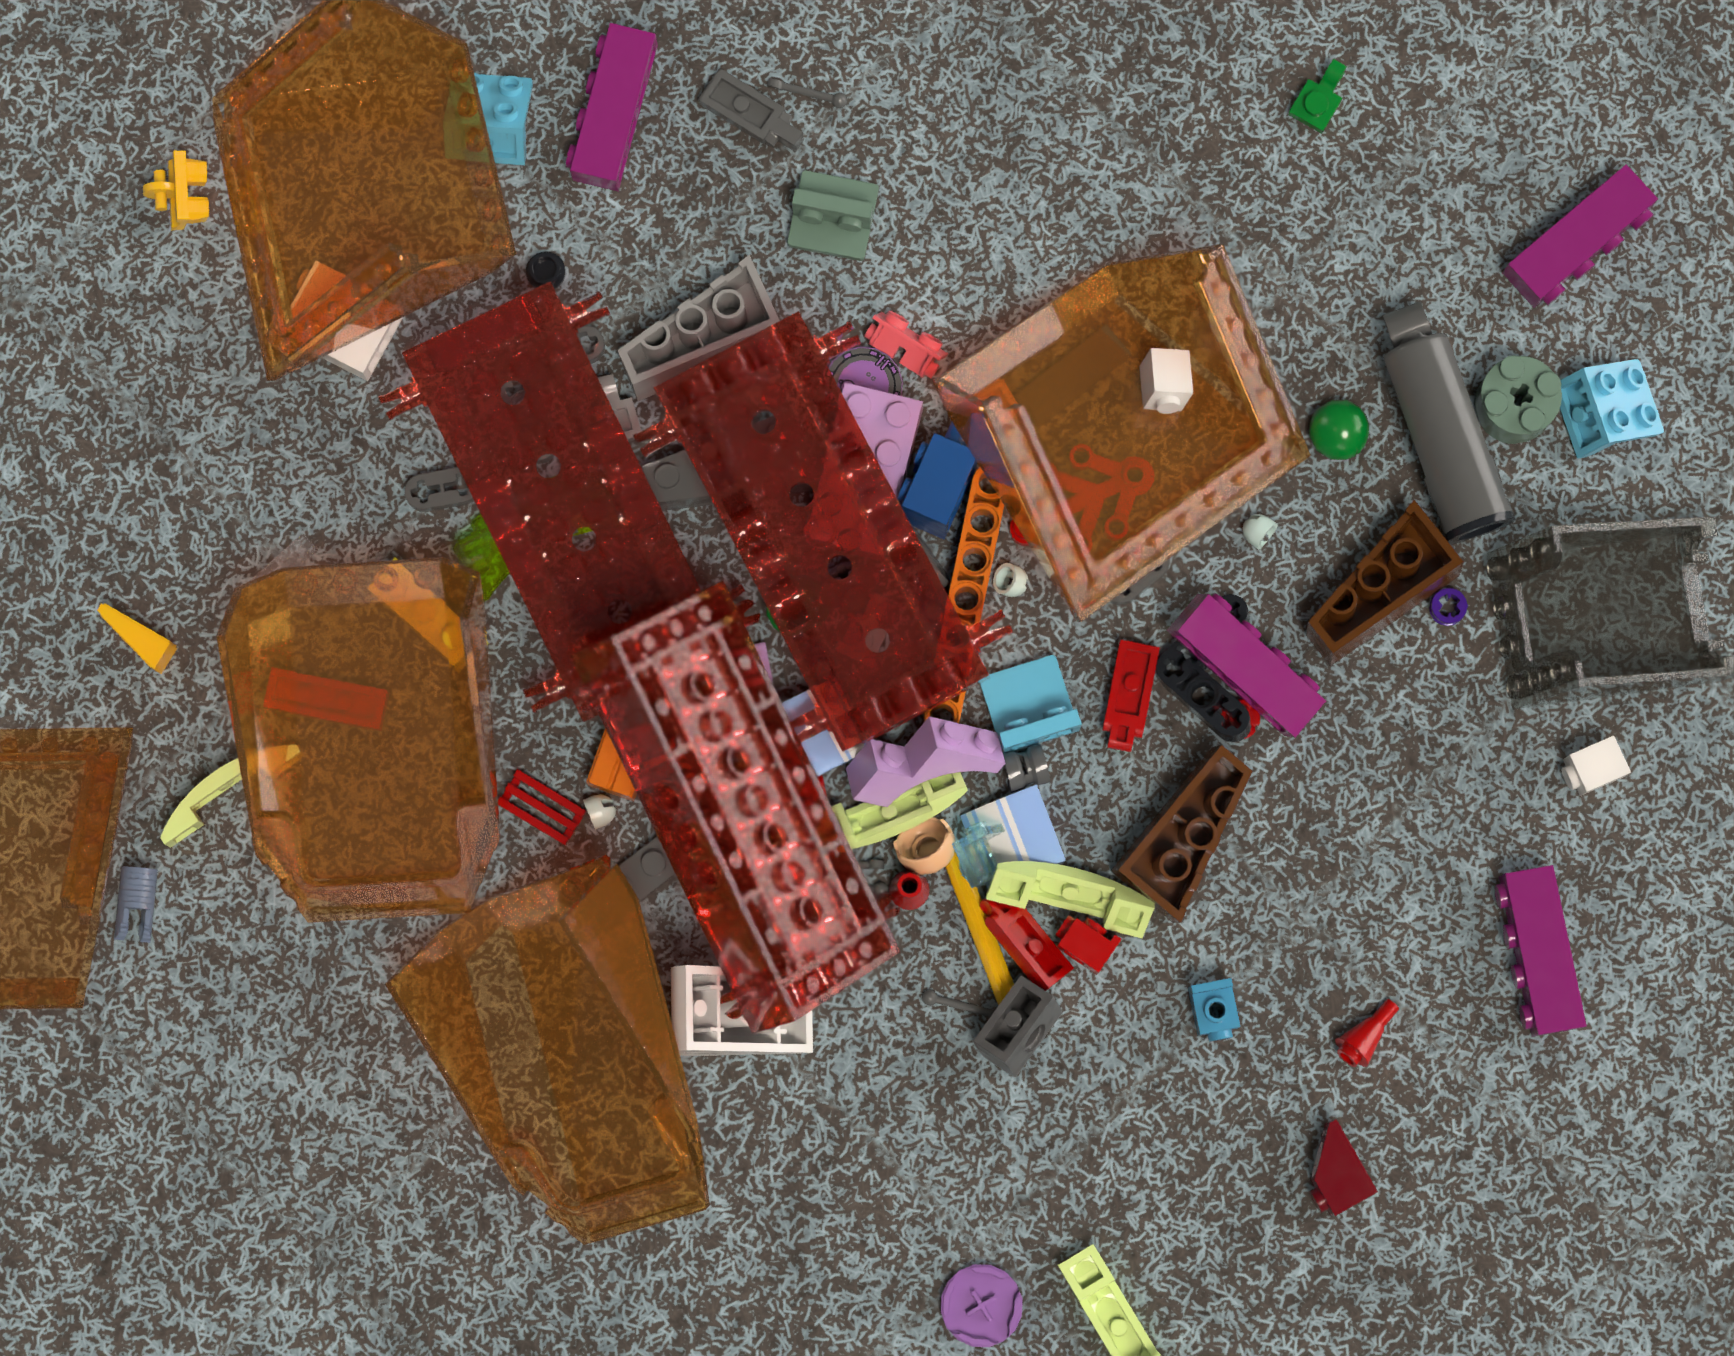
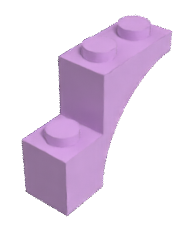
M929 716L905 746L869 739L847 766L846 772L853 800L888 807L907 790L927 780L946 774L966 771L998 773L1006 763L997 732Z

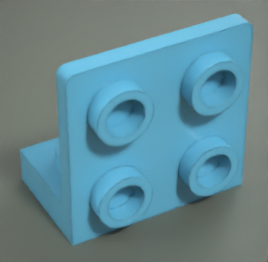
M456 73L444 121L446 160L525 165V123L533 80L517 76Z
M1638 359L1585 367L1561 379L1562 400L1560 410L1577 459L1591 456L1615 443L1653 437L1664 432L1658 410L1646 380V375Z
M1054 655L988 674L979 679L994 730L998 734L1003 753L1017 751L1075 733L1081 728L1082 723L1078 711L1072 708L1056 656Z

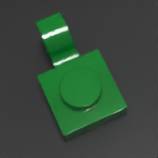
M1333 59L1319 84L1308 79L1288 115L1322 134L1343 99L1333 92L1343 77L1347 66Z

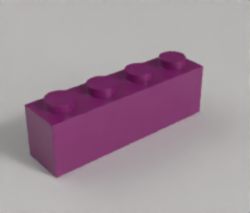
M610 23L607 35H600L596 48V57L600 58L597 72H590L586 85V94L590 95L587 109L581 107L577 117L576 131H580L577 145H570L566 159V168H570L573 181L619 192L658 47L655 33Z
M1626 164L1513 259L1502 274L1533 308L1542 301L1550 305L1566 290L1562 286L1564 282L1571 276L1578 281L1595 266L1591 259L1601 251L1606 256L1613 252L1625 240L1621 234L1630 226L1637 231L1654 216L1650 209L1657 202L1658 198Z
M1216 593L1212 596L1209 594H1197L1167 631L1238 696L1258 711L1282 735L1296 738L1326 702L1317 693L1320 689L1319 685L1303 673L1298 676L1288 666L1291 660L1276 647L1269 649L1259 640L1262 634L1246 620L1240 623L1229 612L1233 608Z
M1550 865L1503 874L1499 877L1500 884L1495 885V897L1499 909L1505 908L1508 924L1503 925V936L1507 949H1514L1517 964L1511 965V975L1515 988H1522L1525 1005L1519 1006V1013L1524 1030L1530 1029L1531 1036L1536 1037L1587 1027L1554 866Z

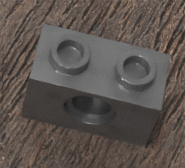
M1020 976L973 1042L984 1058L1016 1078L1063 1012L1054 996L1023 976Z

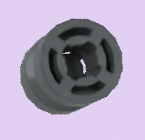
M1041 744L1029 746L1025 752L1021 753L1014 751L1003 753L1006 763L1003 768L1007 771L1009 779L1007 783L1011 793L1023 790L1025 785L1035 783L1038 786L1050 783L1048 766ZM1022 762H1023V765H1024V769H1025L1026 775H1024V772H1023V768H1022V764H1021Z

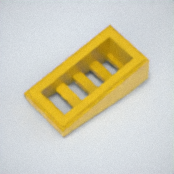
M105 603L100 604L97 611L101 617L150 668L162 674L177 650L176 645Z

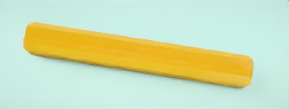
M962 851L954 852L953 858L945 868L996 1001L1000 1005L1014 983L998 941L985 925V918L987 916L980 908L982 899L965 855Z

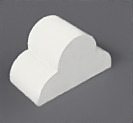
M695 965L671 967L672 1055L717 1056L813 1053L812 971Z

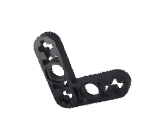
M1233 594L1222 596L1233 608L1231 611L1238 608L1239 619L1237 620L1240 623L1243 620L1249 622L1250 615L1243 598ZM1176 640L1157 661L1156 672L1162 686L1223 740L1238 742L1246 738L1252 726L1248 710L1204 671L1207 667L1187 648L1185 649L1188 655L1196 663L1192 664L1188 658L1181 665L1183 674L1180 677L1172 674L1168 678L1169 673L1166 666L1171 663L1177 667L1185 660L1184 654L1181 652L1185 647ZM1201 687H1209L1215 692L1214 699L1208 705H1198L1192 700L1195 690ZM1221 705L1224 712L1231 718L1240 715L1239 721L1241 726L1239 728L1231 725L1225 729V719L1218 712Z

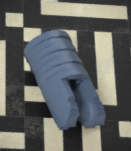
M121 866L114 940L125 939L129 928V909L142 910L138 929L140 942H151L157 869Z

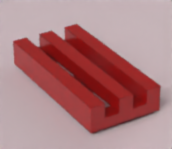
M517 769L513 775L514 778L508 783L502 797H499L496 804L566 846L587 811ZM523 782L571 811L575 816L571 821L517 787ZM514 795L567 829L561 834L510 803L509 800Z

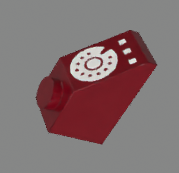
M1334 1119L1326 1123L1310 1178L1314 1189L1310 1190L1309 1194L1320 1213L1327 1210L1330 1216H1337L1376 1194L1378 1191L1338 1120Z

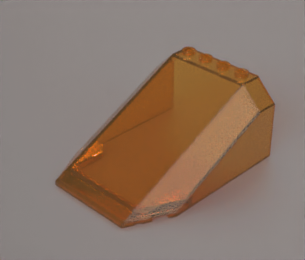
M445 557L282 567L234 588L216 637L256 857L263 865L267 864L280 880L279 886L296 902L297 909L308 923L469 913L476 898L478 888L486 874V869L493 852L496 850L500 840L486 616L480 572Z
M608 855L598 857L487 899L441 928L385 983V986L512 1187L523 1196L529 1191L547 1204L549 1208L545 1214L556 1223L565 1226L568 1232L583 1245L704 1211L710 1206L699 1125L639 898L618 864Z

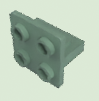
M803 171L799 188H795L792 201L793 217L787 241L788 246L863 261L869 241L879 186L848 178Z

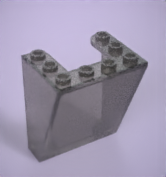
M1715 517L1553 525L1488 552L1486 569L1487 575L1492 582L1494 595L1493 612L1498 619L1501 637L1499 649L1505 662L1507 674L1506 691L1511 698L1512 710L1716 683L1733 678L1734 655L1719 656L1716 650L1725 647L1724 639L1710 640L1697 567V565L1710 560L1709 553H1698V548L1703 539L1718 536Z

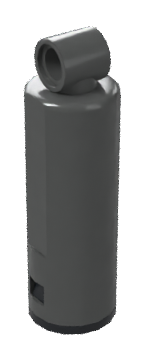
M1421 301L1384 314L1383 319L1394 347L1384 355V362L1420 460L1432 505L1438 513L1439 525L1443 536L1449 544H1456L1492 533L1513 523L1516 520L1509 499L1505 496L1498 468L1493 455L1489 453L1447 334H1432Z

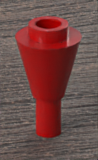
M1386 999L1372 1017L1366 1018L1338 1037L1335 1042L1339 1047L1337 1050L1339 1057L1352 1067L1357 1065L1367 1067L1384 1032V1027L1398 1012L1399 1007L1392 1000Z

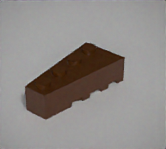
M1413 500L1399 520L1387 530L1373 550L1361 560L1347 580L1336 589L1310 619L1306 636L1329 666H1332L1459 577L1464 561L1418 503Z
M1223 745L1212 747L1111 869V872L1134 891L1154 902L1155 909L1172 923H1181L1191 897L1201 882L1202 874L1209 859L1214 854L1227 821L1231 818L1253 771Z

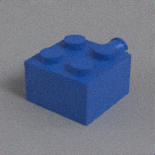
M956 408L945 437L934 433L930 443L924 441L921 443L914 460L915 467L913 472L916 475L913 480L908 477L905 479L897 498L899 500L898 508L901 509L902 522L906 523L908 521L912 526L944 540L976 471L979 455L978 451L966 446L980 418L970 412L964 426H961L966 416V410Z

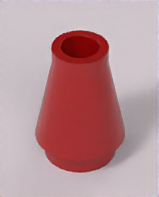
M909 870L897 873L889 885L891 900L901 909H917L927 901L930 888L927 879L923 875ZM911 880L913 884L917 885V890L910 894L904 892L902 886L905 881Z

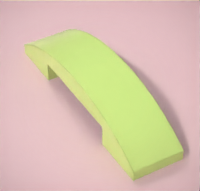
M296 744L280 745L248 753L223 765L203 779L180 802L165 825L160 839L168 847H173L204 825L196 813L198 809L259 767H262L264 772L273 778L305 754Z
M961 772L951 773L914 786L895 799L888 807L864 802L845 810L842 803H838L807 816L804 820L818 854L845 851L888 839L916 827L948 808L961 798L968 789Z
M1036 861L997 863L986 893L987 900L1023 909L1026 908L1028 900L1103 918V928L1106 930L1143 938L1155 909L1154 902L1116 881L1078 868Z
M1094 1244L1058 1265L1111 1356H1161L1116 1284L1114 1277Z

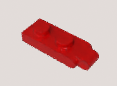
M1120 639L1102 731L1110 732L1107 748L1131 752L1134 737L1142 738L1160 647Z
M986 898L980 902V908L987 916L985 918V925L1032 983L1047 991L1074 969L1026 908L1023 909L987 900Z

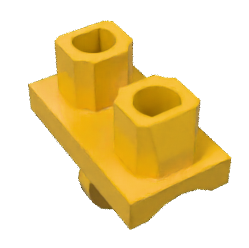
M174 150L173 159L168 161L169 182H166L165 170H155L154 182L143 185V196L155 199V210H167V199L169 198L171 231L184 230L187 223L205 222L209 217L208 197H188L187 186H205L207 182V162L186 159V151Z

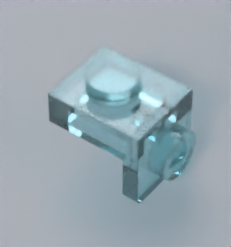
M982 821L964 829L963 832L966 837L952 843L960 861V872L969 882L971 888L990 884L997 862L988 840L1005 832L1002 824L987 826L986 821Z

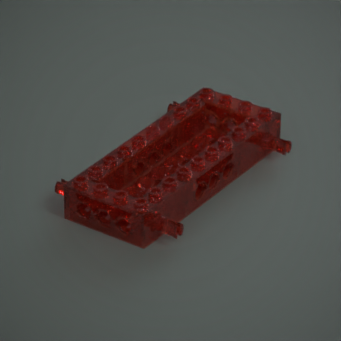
M550 281L402 352L413 375L410 378L412 382L378 398L381 404L402 399L401 403L386 413L389 420H393L394 417L421 404L424 407L428 406L557 668L554 671L556 675L528 689H523L526 698L544 692L547 693L531 705L532 711L536 713L538 710L567 697L568 700H573L582 721L585 722L729 652L730 649L719 628L721 626L720 622L747 608H752L750 600H745L729 605V602L745 592L742 584L713 599L704 598L577 337V334H579L578 329L600 318L611 315L609 309L605 307L587 312V309L603 298L600 291L566 307L565 304H561ZM507 382H518L525 390L524 399L517 405H509L501 398V389ZM543 455H554L560 461V471L553 478H544L537 471V461ZM580 527H588L596 535L595 545L590 550L581 551L573 545V533ZM624 600L629 603L631 616L626 622L615 623L609 618L608 607L613 601Z
M798 311L653 387L666 411V414H664L665 419L639 433H634L633 437L637 443L654 438L640 449L645 458L676 440L678 443L682 442L816 700L814 704L816 708L789 722L783 723L786 731L807 726L790 739L793 745L796 747L809 738L828 730L829 733L832 732L842 752L847 754L868 741L895 729L990 679V675L979 656L982 653L981 648L1014 632L1010 625L992 631L989 630L1005 618L1002 610L970 627L967 624H962L827 366L831 364L830 359L862 344L858 335L841 340L854 330L853 325L849 320L846 324L817 338L816 335H811ZM764 411L772 413L776 418L774 429L767 434L756 432L753 428L754 417ZM798 484H807L814 491L813 500L807 506L799 507L791 501V491ZM843 556L851 561V573L844 579H835L829 574V563L833 558ZM882 629L889 634L890 644L885 651L876 653L867 647L866 639L872 630Z
M721 581L684 597L571 655L584 685L574 688L572 698L589 694L590 697L577 708L585 713L596 708L732 990L721 996L720 1004L733 1000L737 1001L725 1015L731 1019H738L744 1015L751 1032L756 1033L798 1020L900 953L886 922L899 914L900 907L885 911V907L894 900L891 893L885 892L875 899L746 629V627L756 624L760 619V613L744 616V613L755 603L750 599H744L735 605L724 581Z

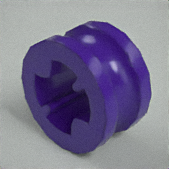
M1442 589L1430 601V615L1440 625H1455L1467 613V600L1457 589ZM1445 597L1446 601L1450 598L1456 600L1458 604L1454 609L1458 614L1455 617H1451V613H1448L1446 617L1439 612L1442 608L1439 599Z

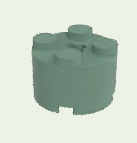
M1527 356L1506 357L1490 369L1476 391L1474 406L1481 426L1488 435L1508 444L1523 443L1538 437L1545 431L1559 412L1562 400L1561 380L1546 364L1535 358ZM1515 394L1522 397L1521 406L1514 404Z

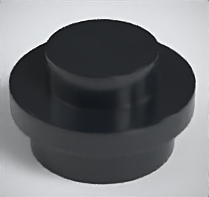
M552 252L537 253L527 263V279L539 291L555 290L565 279V265L562 259Z

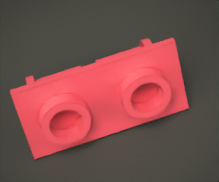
M888 311L887 314L883 312L875 314L872 319L880 324L876 326L872 323L866 331L864 337L870 340L869 345L889 355L891 358L895 357L900 347L904 348L906 352L899 363L921 378L926 375L932 379L939 368V365L934 362L935 359L941 360L948 355L947 352L941 349L943 343L929 333L922 332L921 335H918L907 328L909 321L893 311Z

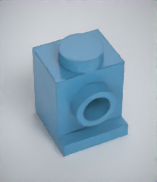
M1231 978L1192 985L1188 988L1197 1035H1208L1209 1042L1232 1038V1030L1241 1027ZM1212 1003H1219L1223 1007L1224 1013L1221 1018H1214L1210 1015L1209 1007Z

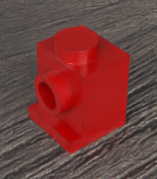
M1068 915L1055 934L1062 939L1057 946L1058 949L1095 975L1100 972L1122 939L1114 935L1110 941L1104 937L1107 930L1087 917L1082 922Z

